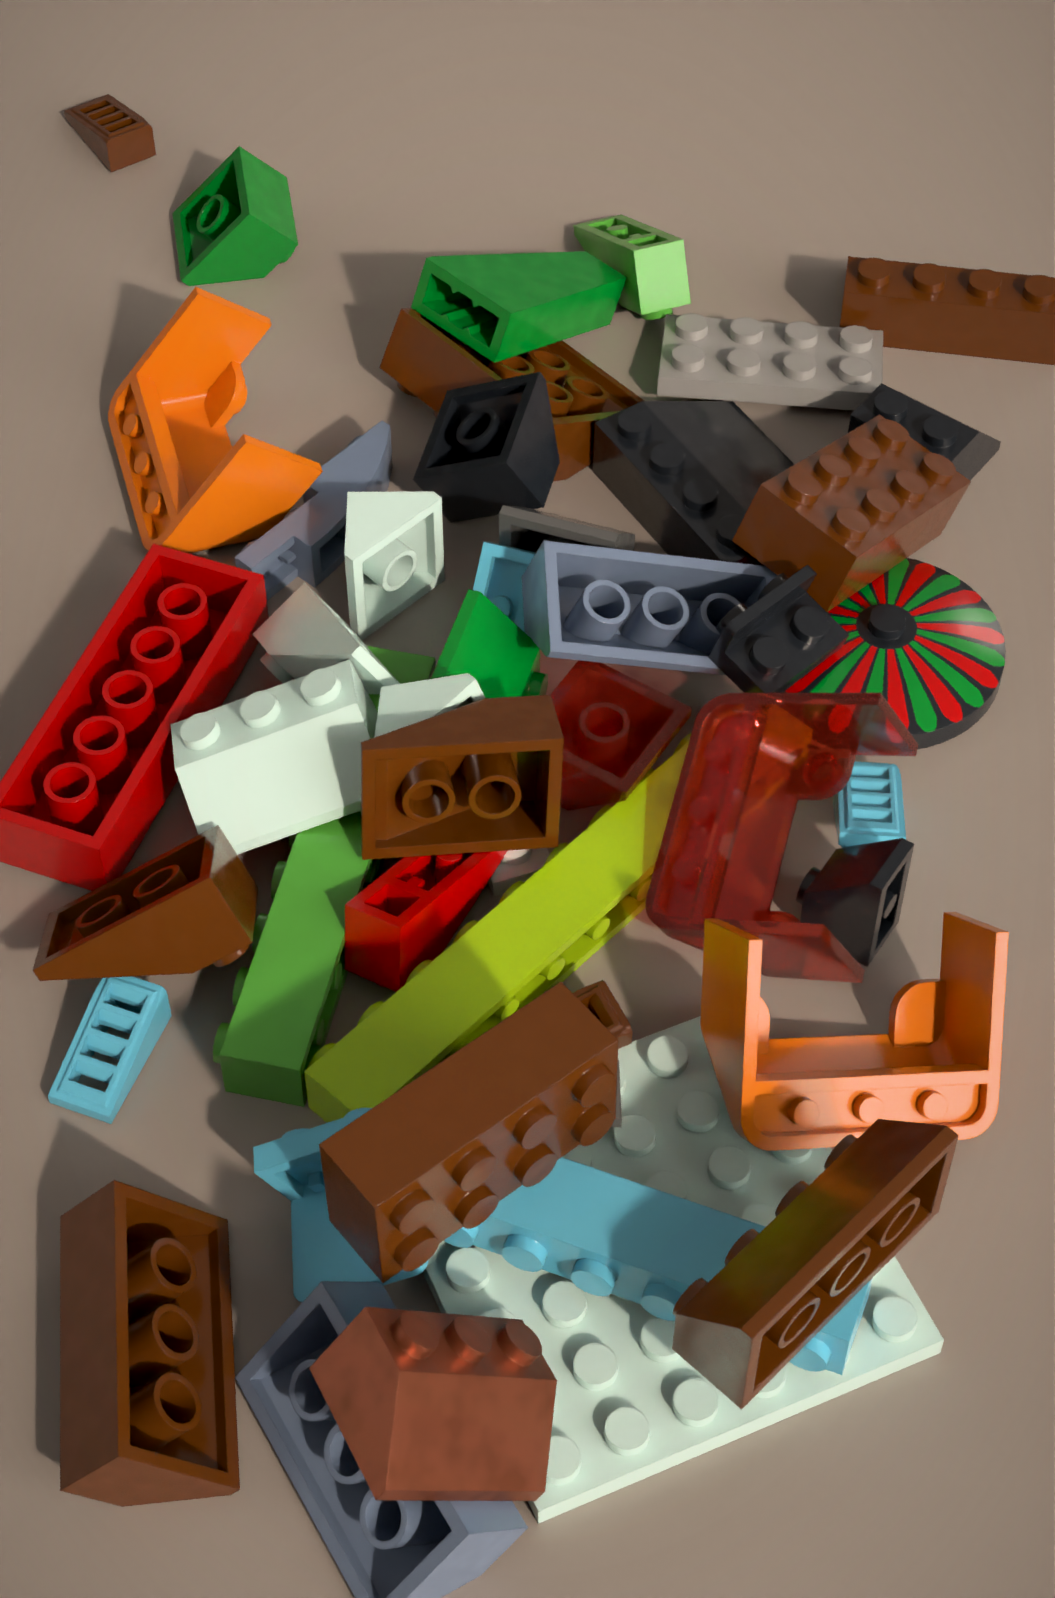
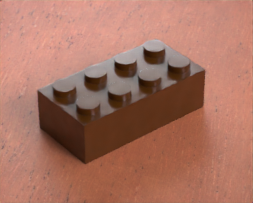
M879 414L762 483L732 541L776 575L785 573L790 578L803 567L809 565L817 575L808 588L807 593L828 612L941 535L971 481L956 471L954 464L949 459L940 454L930 452L912 439L908 431L901 424L885 419Z
M559 982L319 1144L330 1222L382 1283L401 1270L412 1271L419 1268L433 1256L442 1241L462 1227L471 1229L480 1225L494 1212L500 1200L522 1185L524 1187L536 1185L552 1171L557 1160L580 1144L582 1146L594 1144L608 1132L616 1119L619 1040L562 982Z

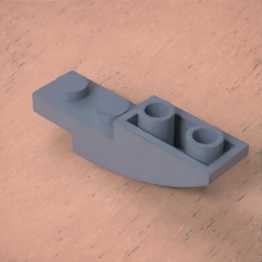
M383 420L365 434L354 438L344 450L321 466L323 472L303 494L304 504L291 510L281 522L259 539L249 542L235 556L236 567L264 575L267 601L297 577H300L315 588L345 560L347 492H387L393 468L391 428Z

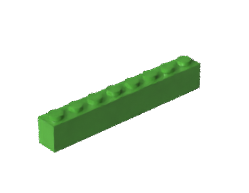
M367 646L400 684L431 679L436 667L435 657ZM369 694L378 713L380 694ZM361 811L289 836L291 852L287 862L279 861L273 873L271 882V898L273 903L269 914L260 913L254 926L252 950L255 954L250 968L241 967L236 976L233 989V1005L236 1008L231 1022H222L215 1036L213 1061L221 1064L225 1092L305 1107L307 1090L304 1071L307 1069L313 1056L325 1045L348 971L345 970V904L379 877L385 858L362 860Z

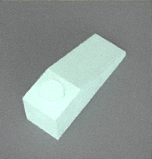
M305 582L253 633L266 650L260 661L282 683H286L292 678L297 679L308 675L317 669L327 668L350 659L368 694H380L381 687L400 684L348 624Z

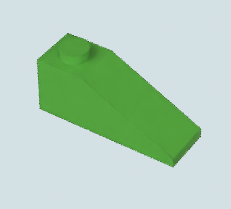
M622 214L573 225L574 235L586 252L627 277L618 301L621 306L641 315L642 319L654 320L665 318L666 314L672 315V308L691 304L684 239Z

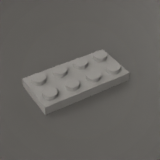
M695 313L683 315L666 314L658 374L657 395L855 410L881 383L883 384L882 330H869L866 327L857 325L842 328L815 326L803 321L788 324L761 322L749 317L734 320L707 318Z

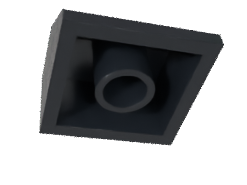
M540 372L447 390L413 480L422 491H434L442 497V513L450 523L499 515L503 505L522 506L531 509L544 508L560 459L546 379Z
M882 383L850 415L848 433L880 414L885 419L901 424L908 431L912 439L930 452L940 454L949 459L954 464L956 471L970 481L1000 448L1001 441Z

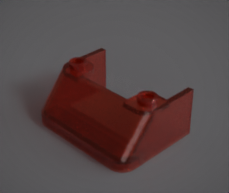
M726 693L714 697L701 708L695 719L645 902L646 913L649 919L666 936L703 951L705 919L718 918L763 939L761 975L862 983L865 970L824 924L801 923L798 918L790 913L770 911L798 800H824L841 791L851 777L856 755L916 756L919 744L881 693Z

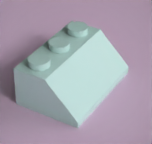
M350 659L327 668L317 669L308 675L267 690L257 691L245 698L206 712L194 714L187 719L171 724L175 771L198 835L219 825L238 855L361 811V742L372 739L375 736L377 709Z

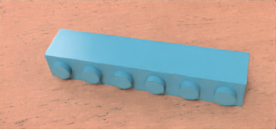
M561 1157L557 1160L552 1171L542 1181L531 1187L520 1186L500 1200L494 1212L480 1225L471 1229L462 1227L444 1241L461 1248H468L472 1245L502 1255L508 1263L521 1270L537 1272L542 1269L570 1279L579 1289L596 1296L613 1294L641 1304L648 1313L657 1318L675 1321L673 1309L683 1292L699 1278H704L709 1282L726 1266V1256L735 1242L748 1230L755 1229L760 1233L765 1226ZM872 1279L789 1361L790 1363L808 1371L819 1372L826 1369L840 1375L843 1374L869 1297Z

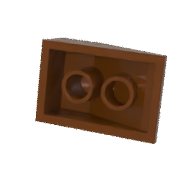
M551 695L485 698L361 742L362 860L558 847L564 737Z
M219 825L49 913L33 966V972L40 981L193 974L211 964H214L216 967L228 965L241 957L247 951L249 944L253 942L258 886Z

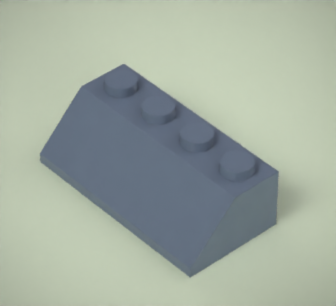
M544 540L521 577L524 631L543 654L550 658L725 675L709 658L712 649L721 635L716 630L718 623L739 603H744L747 607H750L757 602L760 592L777 575L766 566Z
M321 1281L235 1376V1379L354 1597L442 1598L481 1576L528 1529V1526L513 1501L375 1500L309 1368L365 1306L397 1308L380 1282Z

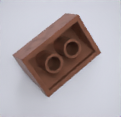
M365 1306L310 1366L309 1369L375 1500L536 1501L545 1492L557 1379L542 1355V1345L539 1338L524 1324L523 1320Z

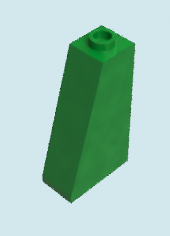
M586 251L431 256L425 260L411 308L496 363L610 325L627 277Z

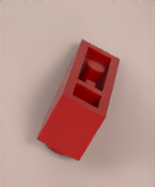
M507 851L403 857L345 904V970L397 992L405 985L411 972L420 963L426 960L433 961L444 951Z

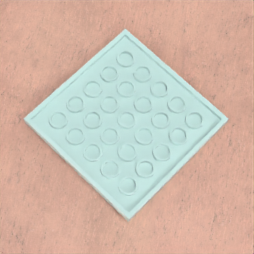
M701 1016L635 1040L632 1044L618 1049L621 1127H611L594 1144L589 1146H582L580 1144L564 1155L563 1158L765 1227L776 1218L775 1211L780 1201L795 1184L805 1181L810 1185L825 1170L824 1165L832 1152L831 1147L766 1151L755 1147L738 1135L732 1126L701 1032ZM442 1241L429 1259L426 1269L422 1272L441 1313L520 1319L537 1335L541 1342L542 1355L557 1379L545 1492L536 1501H528L538 1524L937 1355L941 1352L944 1342L939 1330L894 1256L872 1279L869 1297L843 1374L840 1375L826 1369L819 1372L808 1371L788 1362L741 1410L672 1349L675 1321L657 1318L648 1313L641 1304L613 1294L608 1296L589 1294L579 1289L570 1279L542 1269L537 1272L521 1270L508 1263L502 1255L474 1245L468 1248H461Z

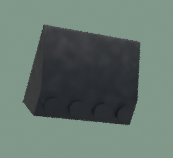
M642 401L595 422L593 472L668 555L765 566L732 540L760 485L795 464L733 401Z

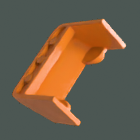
M198 287L193 289L116 389L108 411V423L142 544L147 550L154 543L185 553H194L259 539L283 520L284 516L323 472L318 462L243 434L232 447L225 425L233 415L241 411L247 399V386L245 385L241 363L272 324L270 318Z
M944 912L940 979L915 980L904 985L896 993L889 1011L888 1034L769 1039V1010L764 1000L760 997L763 939L718 918L705 919L700 1026L735 1131L755 1147L766 1151L835 1147L849 1134L859 1138L877 1119L948 1126L959 1135L958 1140L971 1139L985 1132L994 1121L999 1105L1009 932L958 912Z

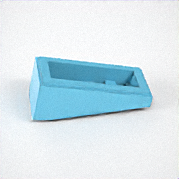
M840 761L837 764L833 811L838 845H841L842 848L899 838L906 839L902 779L897 765L859 761Z
M133 976L102 978L92 995L49 1091V1103L112 1124L172 1016L166 989L160 985ZM110 1027L128 1033L130 1037L127 1040L106 1032ZM97 1052L118 1059L119 1062L115 1066L92 1058V1056ZM82 1075L109 1085L106 1091L103 1092L80 1084L78 1081Z

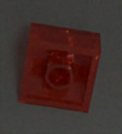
M578 660L550 694L564 737L560 807L569 811L626 801L690 718L692 707L603 663Z

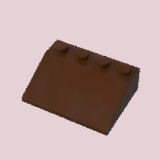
M401 308L379 367L398 382L397 387L402 392L419 398L431 407L436 418L447 390L540 372L546 379L560 459L553 481L567 480L593 463L595 422L644 401L563 340L494 363L412 308Z

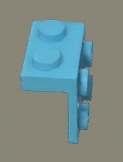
M372 1108L355 1109L348 1112L344 1118L310 1129H294L286 1132L279 1139L253 1147L254 1173L291 1201L294 1297L301 1303L321 1281L382 1283L329 1220L319 1148L321 1142ZM428 1261L415 1270H401L382 1283L383 1286L421 1274L426 1269Z

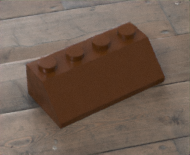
M848 256L839 327L845 328L857 325L866 327L869 330H882L883 347L1055 365V278L1045 275L996 272L989 269L976 270L939 266L932 263L919 264L883 260L880 258Z
M877 1119L859 1138H856L853 1134L844 1137L828 1156L824 1165L825 1170L810 1185L805 1181H800L786 1193L775 1211L776 1218L760 1233L755 1229H750L735 1242L726 1256V1266L709 1282L704 1278L697 1279L683 1292L673 1309L675 1326L672 1349L742 1410L939 1212L959 1135L944 1125Z
M113 1180L60 1216V1491L121 1507L232 1495L240 1490L228 1220Z

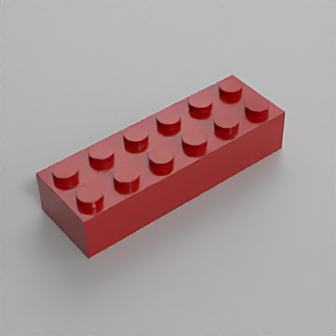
M153 543L0 781V862L90 891L123 874L178 781L174 765L171 724L187 719L194 714L222 706L259 643L253 633L269 618L264 575Z

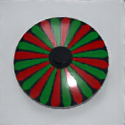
M906 558L827 612L849 634V637L841 649L778 696L814 721V732L835 742L865 750L886 752L928 748L944 743L967 731L988 711L998 693L1005 665L1006 649L1004 636L1000 624L989 605L969 585L941 568L916 559Z

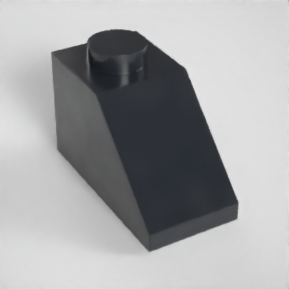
M899 838L838 848L821 870L816 867L811 868L803 879L796 896V902L802 904L798 932L868 967L899 922L914 843Z

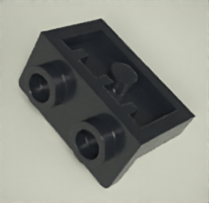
M809 565L803 567L790 578L785 573L777 575L760 592L757 602L750 607H747L744 603H739L721 619L716 627V630L721 635L712 649L709 658L760 710L841 649L849 637V634L807 593L808 588L817 575Z

